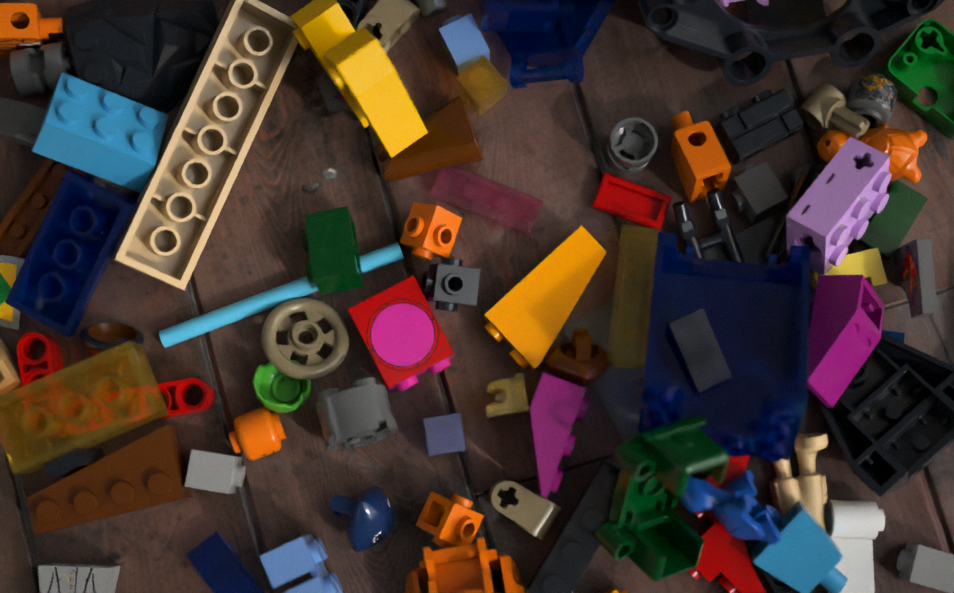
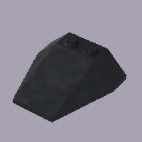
M881 333L880 341L833 408H827L811 391L852 472L880 499L907 484L954 442V366Z

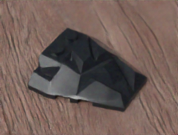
M90 0L67 7L66 14L68 21L66 33L79 79L157 111L163 112L165 110L167 113L177 107L175 103L186 96L220 24L213 1Z

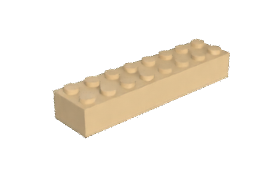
M230 0L161 147L156 166L139 194L110 259L174 288L185 290L298 44V41L292 34V31L297 28L289 16L259 0Z

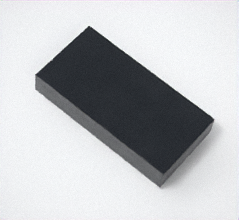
M703 308L695 309L666 323L695 392H702L732 378Z
M78 448L44 464V467L49 477H67L102 459L105 455L102 448Z

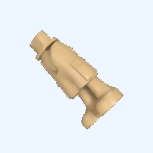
M806 433L792 436L798 459L800 474L798 477L792 476L789 437H774L758 441V453L770 459L776 477L769 482L774 507L783 517L800 500L826 531L825 504H827L828 498L826 477L816 472L815 462L817 452L825 449L828 445L827 433Z

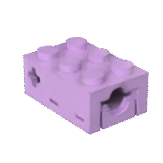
M850 136L786 216L787 256L821 275H826L833 265L839 266L848 252V245L853 239L859 240L868 227L869 218L874 212L879 214L888 202L889 194L886 193L892 175L888 172L890 156Z

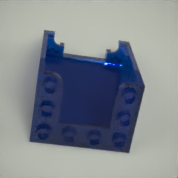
M658 232L638 432L694 415H701L706 418V423L698 427L726 450L730 457L748 455L761 457L767 461L789 460L807 406L810 247L791 245L789 259L781 264H776L777 255L769 254L767 265L693 258L694 247L687 246L686 255L679 253L676 249L677 234ZM703 308L732 378L698 393L695 392L666 323L695 309Z

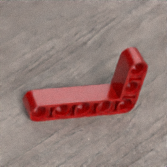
M30 332L23 335L17 344L16 352L27 427L30 433L37 438L62 439L202 413L211 408L215 401L213 387L209 383L196 378H186L68 400L59 342L48 335ZM43 341L45 352L41 358L36 359L33 355V348L38 342ZM44 377H47L50 380V389L42 396L39 393L38 384ZM200 386L203 391V398L199 404L192 406L188 401V392L192 387ZM162 392L166 397L165 408L160 412H155L152 408V399L157 393ZM125 399L130 406L129 413L125 418L120 419L115 412L118 402ZM89 406L92 410L93 418L88 425L84 426L79 416L81 410ZM49 413H52L55 416L56 425L53 430L47 432L43 426V421Z

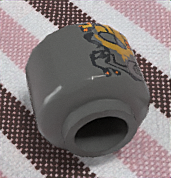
M871 73L860 76L851 83L846 108L868 119L870 123L868 129L877 128L891 119L897 97L896 86L882 74Z

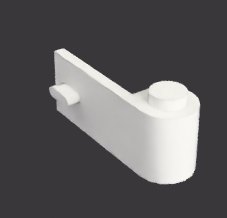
M828 500L825 510L826 532L839 547L843 555L835 568L848 578L847 584L839 593H875L872 540L876 539L879 531H883L885 528L884 510L878 509L875 501Z

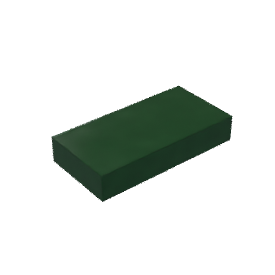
M895 180L887 191L889 199L884 209L879 214L874 212L865 233L857 240L858 243L868 249L879 248L880 256L887 261L892 259L928 198L899 180Z

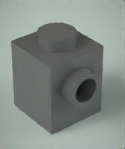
M767 162L756 167L754 164H749L740 169L735 174L731 193L729 194L738 212L743 211L752 226L784 210L789 199Z

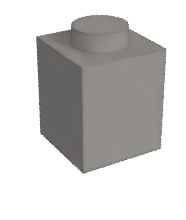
M191 449L184 487L234 494L236 493V488L243 485L246 466L241 465L242 457Z
M907 543L906 548L900 551L897 559V570L900 571L898 579L943 592L954 593V554L919 544Z

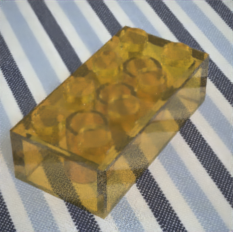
M128 341L1 395L0 441L13 474H29L43 468L44 464L78 448H90L165 416L169 412L142 345Z

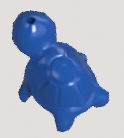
M750 470L736 476L721 489L705 479L689 476L685 494L682 497L679 496L682 505L690 512L712 510L715 518L722 524L724 529L732 536L740 539L766 541L772 545H776L782 539L780 532L775 526L782 520V516L776 508L770 505L760 506L754 497L758 493L753 484L754 475Z

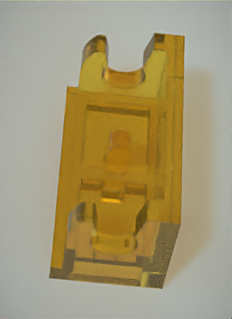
M523 372L516 373L514 378L493 381L487 386V394L501 392L496 394L495 399L496 401H504L503 403L495 402L485 406L487 420L526 414L529 411Z

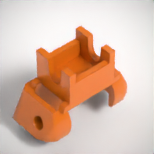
M484 537L477 538V543L464 546L432 551L431 547L423 548L425 561H420L418 564L419 568L409 572L405 582V593H422V583H428L429 593H494L490 571L502 570L505 592L524 593L522 577L515 561L507 554H497L495 549L487 550Z

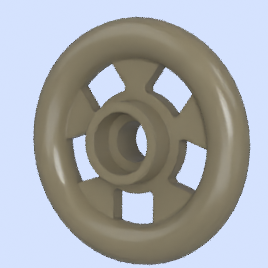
M294 298L281 303L270 312L262 327L261 342L267 359L278 371L292 378L312 380L332 373L341 365L349 348V332L342 316L329 304L313 298ZM304 312L306 320L292 324L289 316L294 313ZM321 319H325L332 328L326 334H323L322 329L316 324ZM277 332H288V345H277ZM307 336L312 342L310 344H303L299 341V337ZM323 344L333 349L326 359L316 354L321 350ZM294 352L299 356L307 357L306 365L290 361L291 354Z

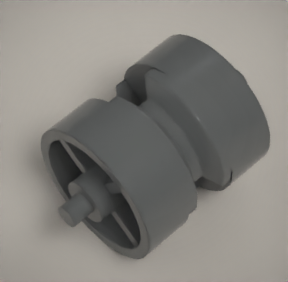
M63 41L42 45L39 52L30 47L11 51L10 53L11 72L7 73L8 80H14L16 88L22 97L44 94L47 87L54 91L62 72L76 77L74 60H72L69 49Z

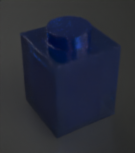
M461 413L423 418L429 456L467 451Z

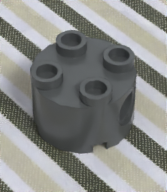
M368 377L355 381L353 383L354 388L339 392L338 388H332L317 394L319 402L315 404V410L320 420L326 451L336 452L338 451L337 444L343 443L345 450L367 446L387 438L386 430L393 434L398 431L396 419L393 417L390 409L386 386L376 384L374 377Z

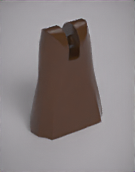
M460 96L421 119L428 133L391 158L381 142L374 147L378 160L383 162L381 169L387 182L404 180L429 171L484 160Z

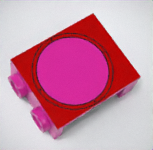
M414 275L348 309L390 390L397 387L398 391L402 392L419 383L417 376L429 370L432 375H435L451 366L449 360L454 358L455 354Z

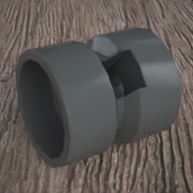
M637 117L626 118L620 121L612 130L606 147V158L610 166L618 173L625 175L637 174L644 170L650 163L658 145L657 133L654 127L646 120Z

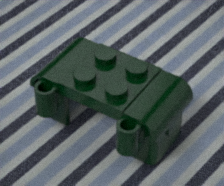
M694 415L636 432L631 435L629 441L622 443L614 453V459L621 465L609 513L610 519L598 527L595 532V539L615 560L621 561L629 557L654 582L688 571L698 565L704 546V539L671 508L676 507L679 496H684L690 473L705 470L721 484L728 465V452L698 427L706 423V418L701 415Z

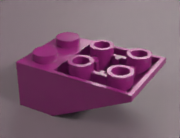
M818 275L816 289H813L811 292L812 318L811 323H808L805 329L807 350L806 357L801 360L799 371L802 382L827 408H833L881 339L885 304L863 275Z
M542 373L527 413L538 494L547 498L549 491L556 493L564 471L557 468L562 455L565 457L570 456L577 436L570 433L574 421H582L590 399L583 397L586 388Z

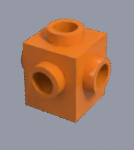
M413 202L399 243L412 248L411 255L422 260L431 262L433 256L449 258L462 218L438 205Z
M431 491L416 526L432 534L431 541L443 548H452L454 544L464 546L472 543L484 515L471 509L473 505L471 500L456 493H453L451 499Z

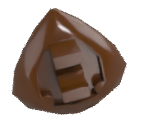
M584 328L573 329L572 343L557 344L545 355L543 361L557 378L585 387L600 379L608 371L613 357L602 346L592 343L591 336H588V329Z

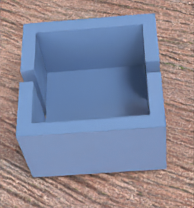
M312 533L299 537L259 556L273 588L308 572L311 573L312 578L288 588L283 593H343V588L335 572L330 574L324 565V560L328 558V554L320 537L314 539Z

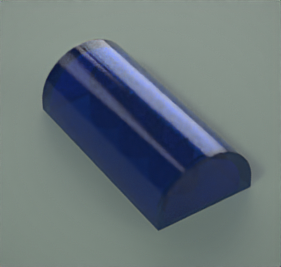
M67 170L5 303L67 338L73 337L135 210L136 200L122 190L100 179L81 172Z

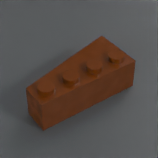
M166 424L27 497L34 534L50 533L193 497L191 488L184 487L187 469L177 425Z

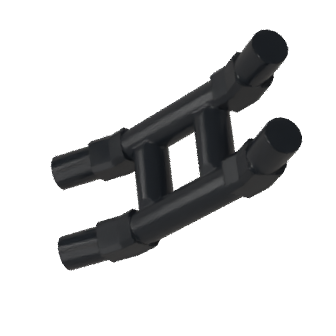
M712 189L706 195L716 230H718L716 232L697 238L698 235L693 220L690 217L686 201L676 202L672 207L678 232L682 242H684L701 287L704 301L717 326L722 327L729 324L731 320L716 285L736 278L735 281L738 289L753 315L761 313L765 310V306L744 261L731 226L732 223L727 208L724 205L721 190ZM723 244L730 265L710 272L703 251Z

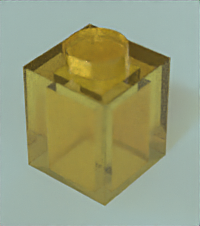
M484 55L456 77L457 91L479 116L507 94V81Z

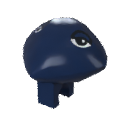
M370 486L361 491L356 499L337 494L333 495L329 509L333 511V517L349 521L346 535L355 552L364 551L375 546L385 539L394 527L395 514L391 502L380 487Z

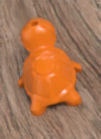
M883 124L877 128L868 129L863 137L855 138L890 156L888 171L892 174L890 181L898 178H905L915 184L920 181L922 174L916 162L919 147L923 146L927 141V133L923 130L905 131L898 128H889V126ZM840 129L829 130L820 138L816 146L818 156L829 164L851 135Z

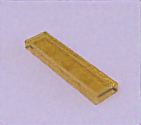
M624 224L621 226L607 350V363L609 365L641 370L645 367L658 229Z

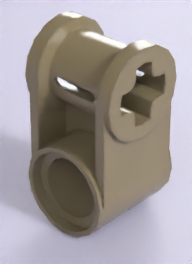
M378 0L371 11L360 21L357 30L363 26L374 37L379 34L380 39H377L386 54L401 35L406 33L415 23L420 14V9L409 0Z
M500 479L494 482L488 493L491 505L498 512L515 521L516 525L541 540H544L562 509L534 491L531 492L509 479ZM512 487L511 494L515 497L512 504L505 502L501 506V498L497 495L500 489L507 491Z

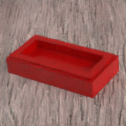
M604 172L591 208L659 232L672 196Z

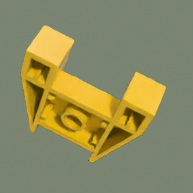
M313 0L290 16L297 28L292 31L295 39L304 51L308 48L312 50L364 128L369 125L371 126L391 158L428 133L398 74L377 39L363 26L355 31L336 0Z

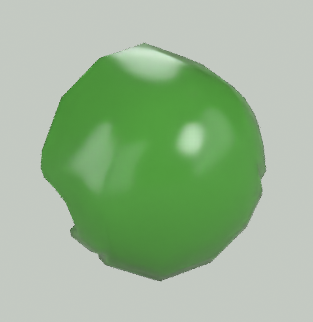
M290 359V361L300 364L297 360ZM270 362L265 365L260 364L256 368L252 380L257 399L266 409L276 413H288L296 410L308 400L311 394V380L289 377L278 371Z

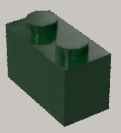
M348 206L305 215L306 230H301V237L305 251H309L310 261L305 262L308 282L315 283L321 295L364 287L356 225Z

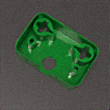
M926 19L907 36L902 45L883 64L878 74L884 75L896 86L897 96L906 105L934 125L944 136L954 140V34L935 19ZM923 40L929 44L926 49L921 46ZM920 88H929L935 93L936 101L934 105L926 107L918 102L917 97L920 95L918 93Z

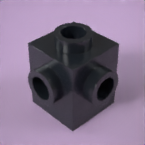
M441 258V264L429 265V271L424 272L421 285L422 292L426 293V300L428 302H436L435 309L457 312L458 305L477 306L481 269L462 267L463 260Z

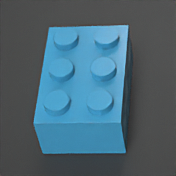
M62 72L49 100L32 152L141 193L156 166L168 115Z

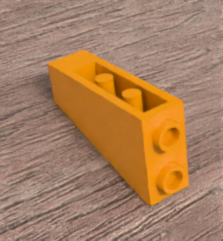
M582 225L484 314V319L488 322L484 326L486 331L498 343L502 339L507 342L513 349L509 355L523 370L529 366L534 372L539 367L607 252Z

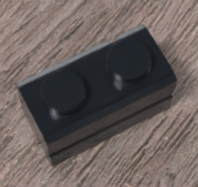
M767 89L751 99L752 105L742 110L739 105H736L719 115L721 120L714 128L715 133L734 165L797 134L804 127L802 119L797 110L793 108V103L785 90L781 89L772 93L770 89Z

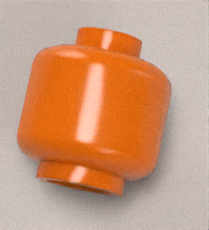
M264 406L235 417L233 423L235 431L228 433L235 453L243 451L245 457L251 461L278 452L282 447L281 440L286 439L278 413H271Z

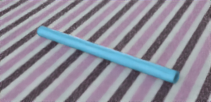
M395 242L361 255L362 274L404 259L399 243ZM307 276L160 330L159 337L163 346L167 348L274 308L290 299L300 298L319 290L315 283H309Z

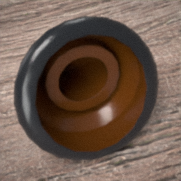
M120 323L92 324L85 327L79 335L105 385H111L116 381L136 350L144 343V336L138 329Z

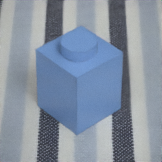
M471 13L464 17L455 15L447 19L442 24L443 27L438 29L440 42L458 77L490 62V50Z

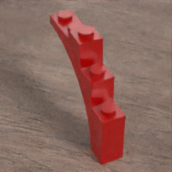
M758 374L749 377L706 420L704 425L699 426L703 432L729 454L728 465L721 484L707 472L699 478L707 480L719 489L746 471L752 448L767 421L784 402ZM712 510L691 512L701 522L705 518L709 522L697 533L704 539V546L698 565L686 572L696 581L702 577L709 583L719 574L721 578L717 582L727 593H766L752 567L744 539L729 534L715 518Z

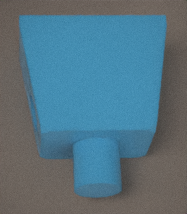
M800 500L775 525L780 532L781 541L776 545L760 541L750 551L753 563L800 593H810L818 583L829 593H839L848 581V578L835 568L843 557L839 547Z

